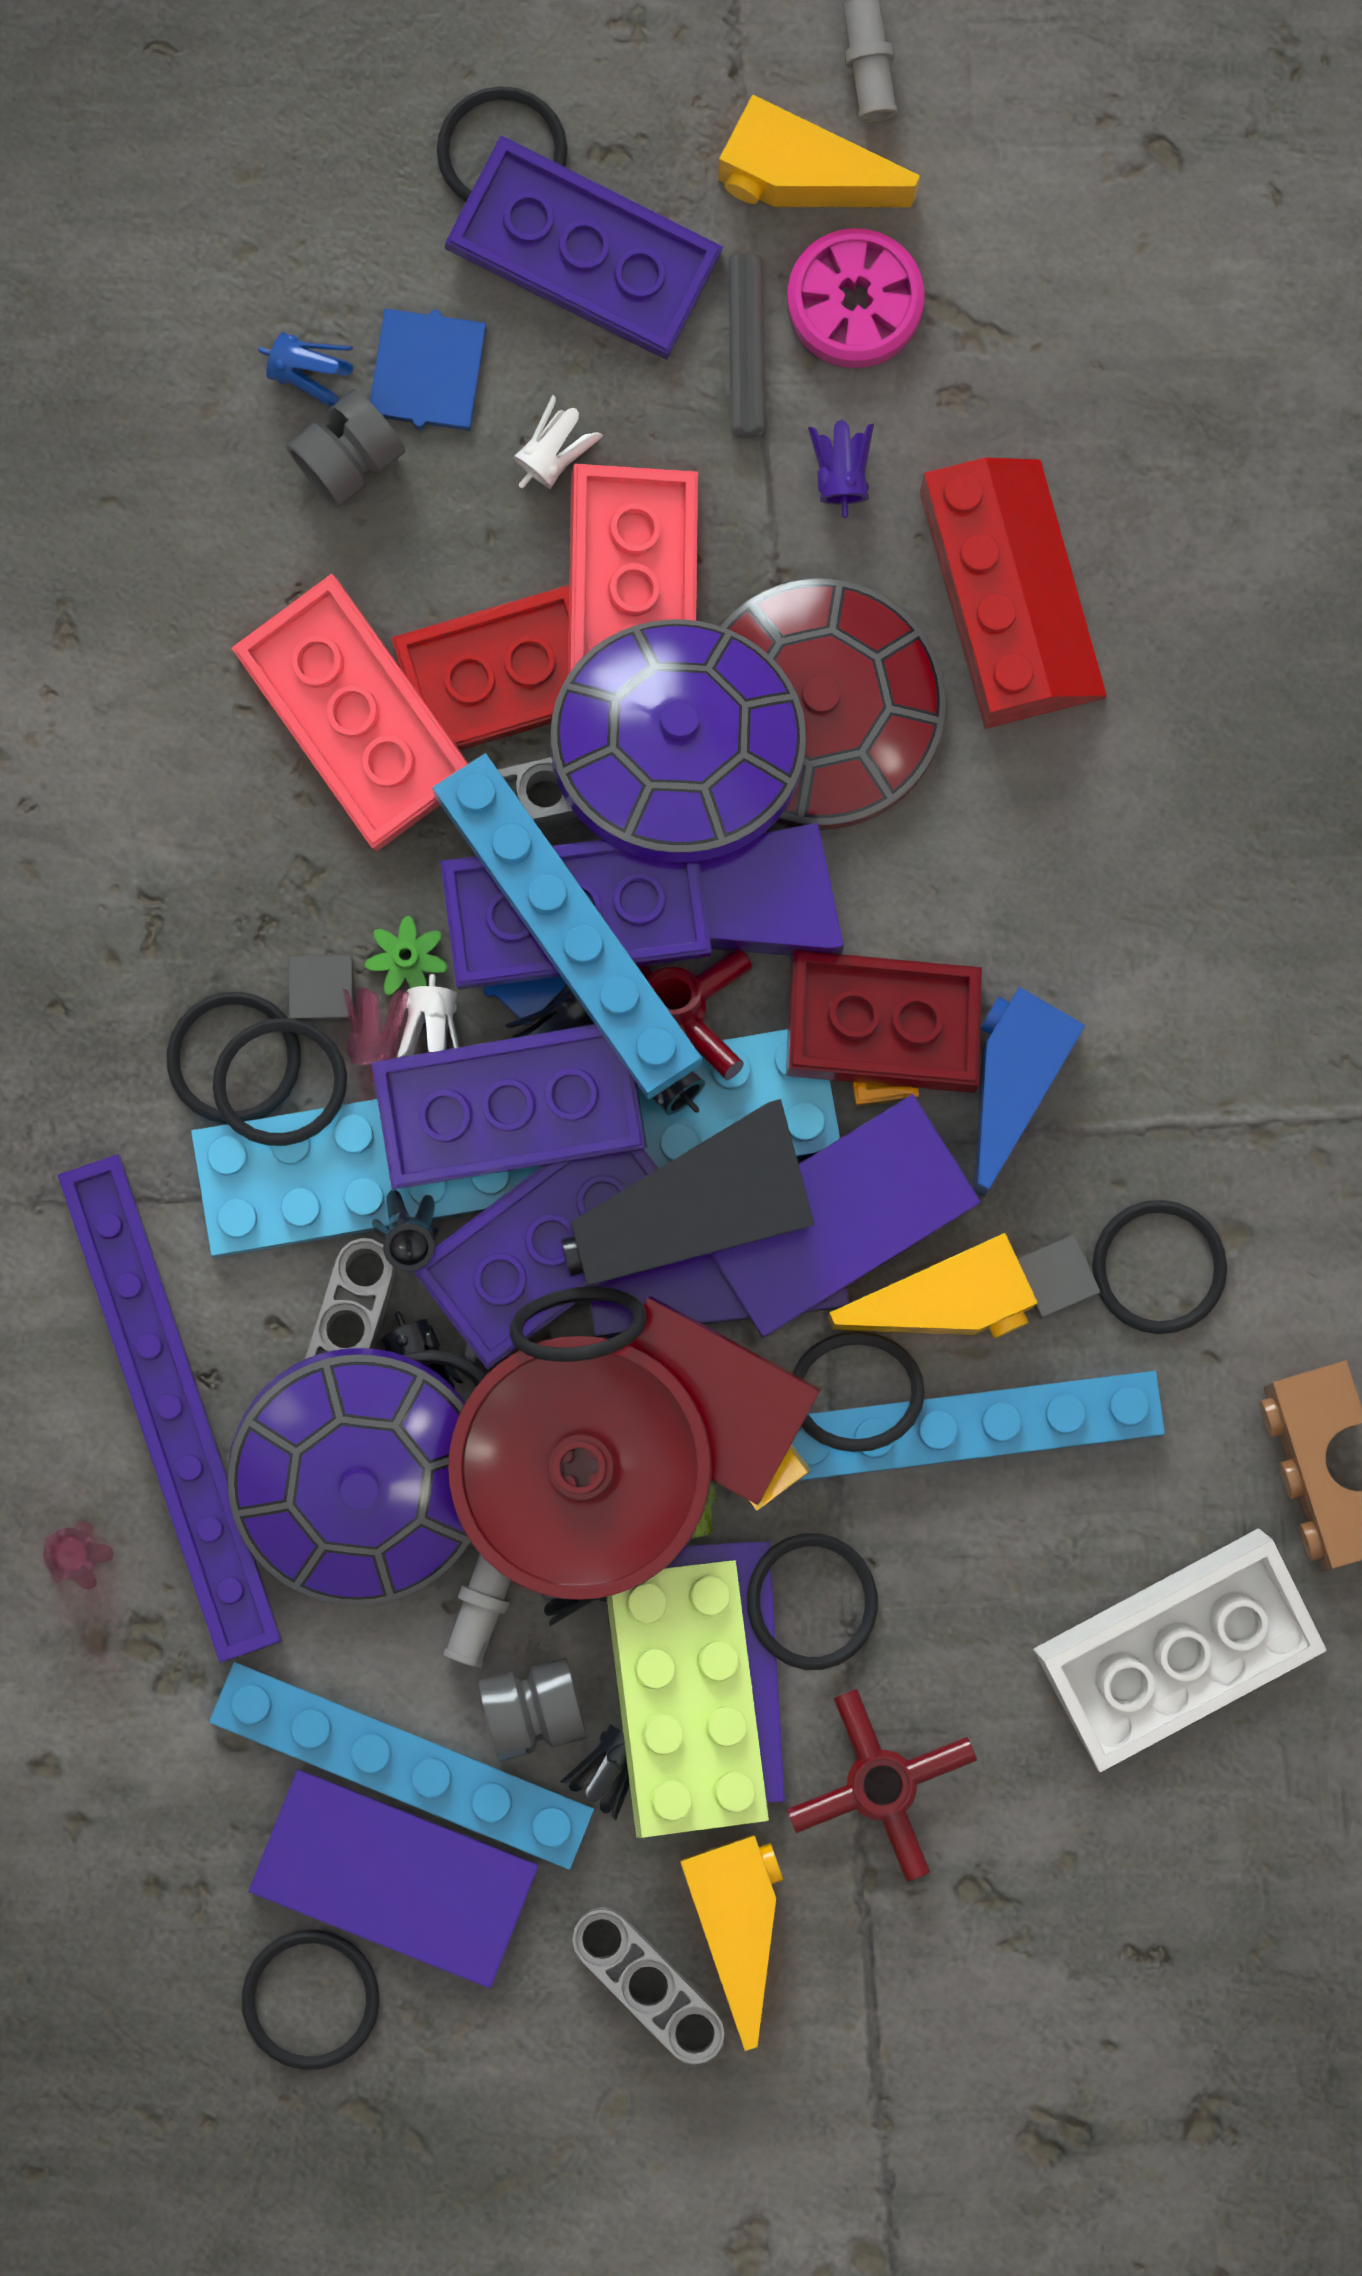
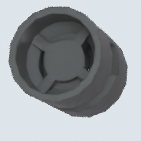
M352 389L326 411L328 423L324 426L316 423L310 424L286 445L289 454L314 487L336 508H340L365 487L364 474L368 471L380 474L406 452L402 441L376 407L356 389Z
M567 1658L532 1666L528 1679L521 1680L514 1672L478 1681L488 1727L499 1762L534 1753L537 1741L544 1739L553 1748L587 1739Z

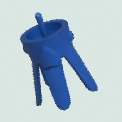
M281 332L272 350L263 347L258 348L259 353L269 356L266 369L267 379L276 380L280 384H292L327 406H333L338 402V396L305 375L302 369L343 376L351 374L354 370L353 365L345 360L308 349L349 351L353 349V346L306 343L299 340L295 335Z

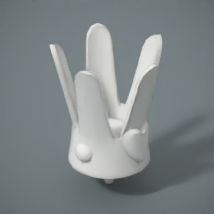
M552 395L532 439L513 456L515 461L527 472V475L519 483V487L524 488L533 477L539 483L551 489L566 467L603 437V434L599 432L585 434L557 454L577 423L579 412L575 408H570L566 411L560 410L544 429L556 401L555 396Z
M434 974L429 976V986L413 987L407 990L405 1006L408 1008V1018L397 1058L414 1055L423 1023H426L429 1052L447 1050L448 1025L454 1048L459 1047L453 1022V1014L457 1010L455 1003L457 993L451 989L435 987L436 977Z

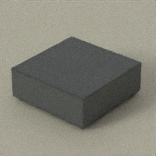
M352 954L288 956L289 1019L303 1022L354 1021Z
M1075 1234L1017 1258L1038 1302L1035 1305V1309L1040 1319L1101 1293Z

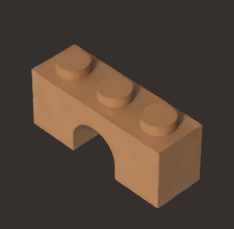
M1347 1360L1272 1382L1264 1387L1267 1399L1259 1402L1266 1430L1271 1438L1280 1436L1287 1458L1286 1461L1279 1462L1280 1474L1285 1490L1290 1499L1299 1497L1307 1522L1299 1524V1533L1304 1550L1310 1561L1319 1559L1322 1571L1362 1560V1491L1349 1490L1339 1485L1331 1477L1326 1465V1451L1331 1439L1342 1430L1362 1424V1406Z

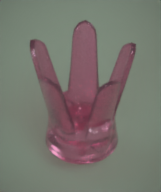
M366 988L359 989L357 994V1028L350 994L346 989H343L352 1029L348 1039L347 1055L350 1056L349 1063L371 1065V1082L375 1083L371 1062L394 1059L398 1056L400 1048L398 1046V1037L409 993L404 990H398L394 993L382 1033L377 994Z
M81 1522L73 1528L60 1529L46 1539L43 1557L45 1565L49 1570V1575L54 1582L59 1583L61 1579H72L83 1589H93L96 1586L97 1581L92 1573L95 1563L110 1561L113 1558L114 1552L108 1545L92 1542L89 1534L93 1526L90 1523Z

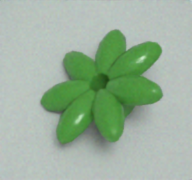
M405 916L402 919L398 938L383 929H375L373 932L378 945L386 953L377 954L369 958L365 963V967L368 970L378 972L389 970L384 983V991L388 996L394 994L402 986L405 978L410 988L426 986V980L422 971L443 973L448 968L445 961L427 954L441 940V932L434 930L416 939L415 923L410 916ZM404 952L412 954L411 958L406 961L401 959V955Z

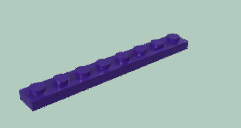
M117 1154L58 1174L218 1661L223 1663L281 1643L283 1640L256 1559L244 1543L232 1515L228 1494V1475L122 1158Z

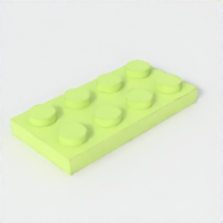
M736 1560L665 1568L648 1581L630 1590L607 1596L636 1838L769 1821Z

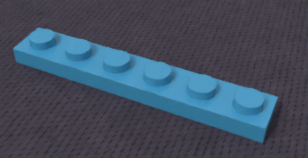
M483 754L433 786V794L646 1098L648 1100L700 1067L702 1065V1057L487 754Z
M1156 1371L925 1399L916 1422L903 1437L888 1446L872 1451L849 1452L833 1449L816 1441L802 1427L799 1429L792 1445L811 1469L809 1473L798 1480L806 1481L1165 1435L1157 1373ZM910 1401L812 1413L809 1416L825 1431L839 1437L851 1439L869 1438L882 1434L895 1426L904 1416Z
M234 1662L209 1723L569 1870L595 1809L237 1662Z

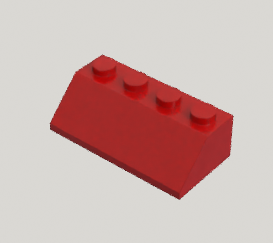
M984 457L925 472L920 489V497L984 728L988 729L1105 699L1107 696L1041 459Z

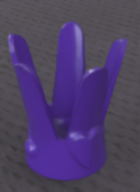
M844 420L837 421L834 425L833 447L826 435H818L814 427H808L820 469L817 471L818 491L821 492L820 502L836 505L842 504L843 518L848 517V504L859 503L869 499V484L866 482L865 471L874 424H869L866 427L865 433L855 434L851 441L847 422Z

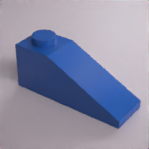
M1021 987L1017 989L1010 1002L999 996L980 1028L990 1034L982 1050L973 1190L983 1197L989 1191L1086 1026Z

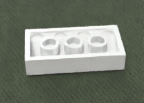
M1259 1528L1033 1649L1068 1718L1099 1772L1112 1767L1327 1651L1273 1539Z

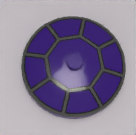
M684 619L659 620L632 626L606 638L582 657L571 670L560 689L552 713L550 732L551 759L558 786L565 800L577 817L597 836L625 852L642 858L673 863L703 861L726 855L751 843L766 832L782 815L793 798L801 778L806 749V725L803 709L791 681L774 659L758 645L718 625Z
M350 1348L324 1352L309 1357L280 1373L260 1391L245 1411L235 1432L229 1455L228 1494L231 1511L237 1529L250 1552L269 1573L293 1590L315 1599L336 1604L368 1605L392 1601L418 1591L439 1578L458 1560L471 1542L458 1519L453 1504L448 1471L452 1435L465 1401L445 1379L427 1366L409 1357L378 1349Z

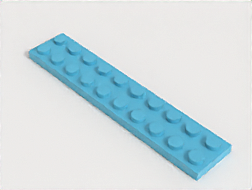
M788 1029L722 1040L744 1062V1065L735 1077L725 1080L702 1057V1065L694 1070L705 1081L702 1091L693 1100L699 1107V1112L695 1113L687 1105L679 1112L667 1115L661 1105H658L652 1098L648 1100L638 1086L648 1147L644 1148V1150L657 1167L661 1168L764 1104L781 1099L797 1159L813 1156L840 1139L830 1080L786 1076ZM377 1099L342 1105L332 1122L319 1134L301 1143L287 1146H267L250 1141L236 1133L228 1124L191 1130L210 1251L213 1258L375 1231L372 1226L374 1219H378L387 1229L389 1228L386 1197L392 1188ZM325 1108L244 1122L262 1131L285 1133L298 1130L310 1124ZM543 1165L397 1189V1191L400 1192L410 1217H415L421 1200L425 1195H430L434 1199L435 1209L432 1221L481 1213Z

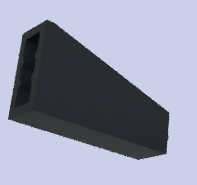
M781 1099L764 1104L573 1220L569 1224L572 1236L561 1239L570 1276L582 1274L585 1286H590L815 1225Z

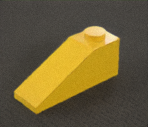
M752 95L719 158L718 180L725 183L724 187L731 195L750 204H756L760 200L772 207H912L917 197L920 175Z
M1003 1233L829 1313L827 1320L832 1330L976 1335L990 1329L993 1338L996 1339L1028 1324L1029 1322L1024 1312L1033 1309L1038 1302L1006 1234Z
M751 1834L680 1859L745 2051L758 2047L776 1905V1896L771 1884L783 1881L771 1843L758 1847L755 1835Z

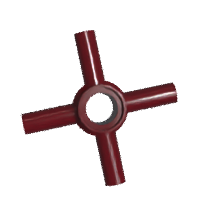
M736 949L697 976L679 967H664L652 972L646 965L637 966L666 1007L677 1008L676 1010L668 1009V1011L698 1053L725 1080L735 1077L741 1071L744 1062L704 1023L706 1014L705 1001L752 969L748 956L741 949Z
M858 1689L833 1698L857 1760L849 1770L845 1786L786 1809L795 1833L857 1810L870 1819L883 1822L906 1882L930 1873L906 1811L915 1799L918 1784L977 1761L969 1738H962L906 1760L896 1752L881 1749ZM877 1766H888L893 1769L900 1782L897 1796L886 1804L873 1803L864 1792V1779L867 1773Z

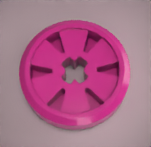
M860 228L843 229L829 233L807 247L792 269L787 291L789 320L800 342L821 360L846 368L875 366L891 359L902 351L917 331L924 305L922 276L910 253L889 236L873 230ZM857 286H861L867 290L866 303L869 307L863 309L857 304L854 311L845 308V294L842 290L847 287L854 292Z

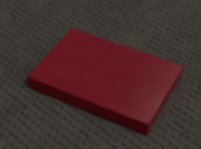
M794 950L790 961L786 1076L975 1093L979 1086L982 967Z
M649 1296L644 1304L647 1323L643 1332L629 1346L648 1354L665 1366L682 1383L694 1400L708 1433L712 1459L711 1480L759 1505L821 1389Z

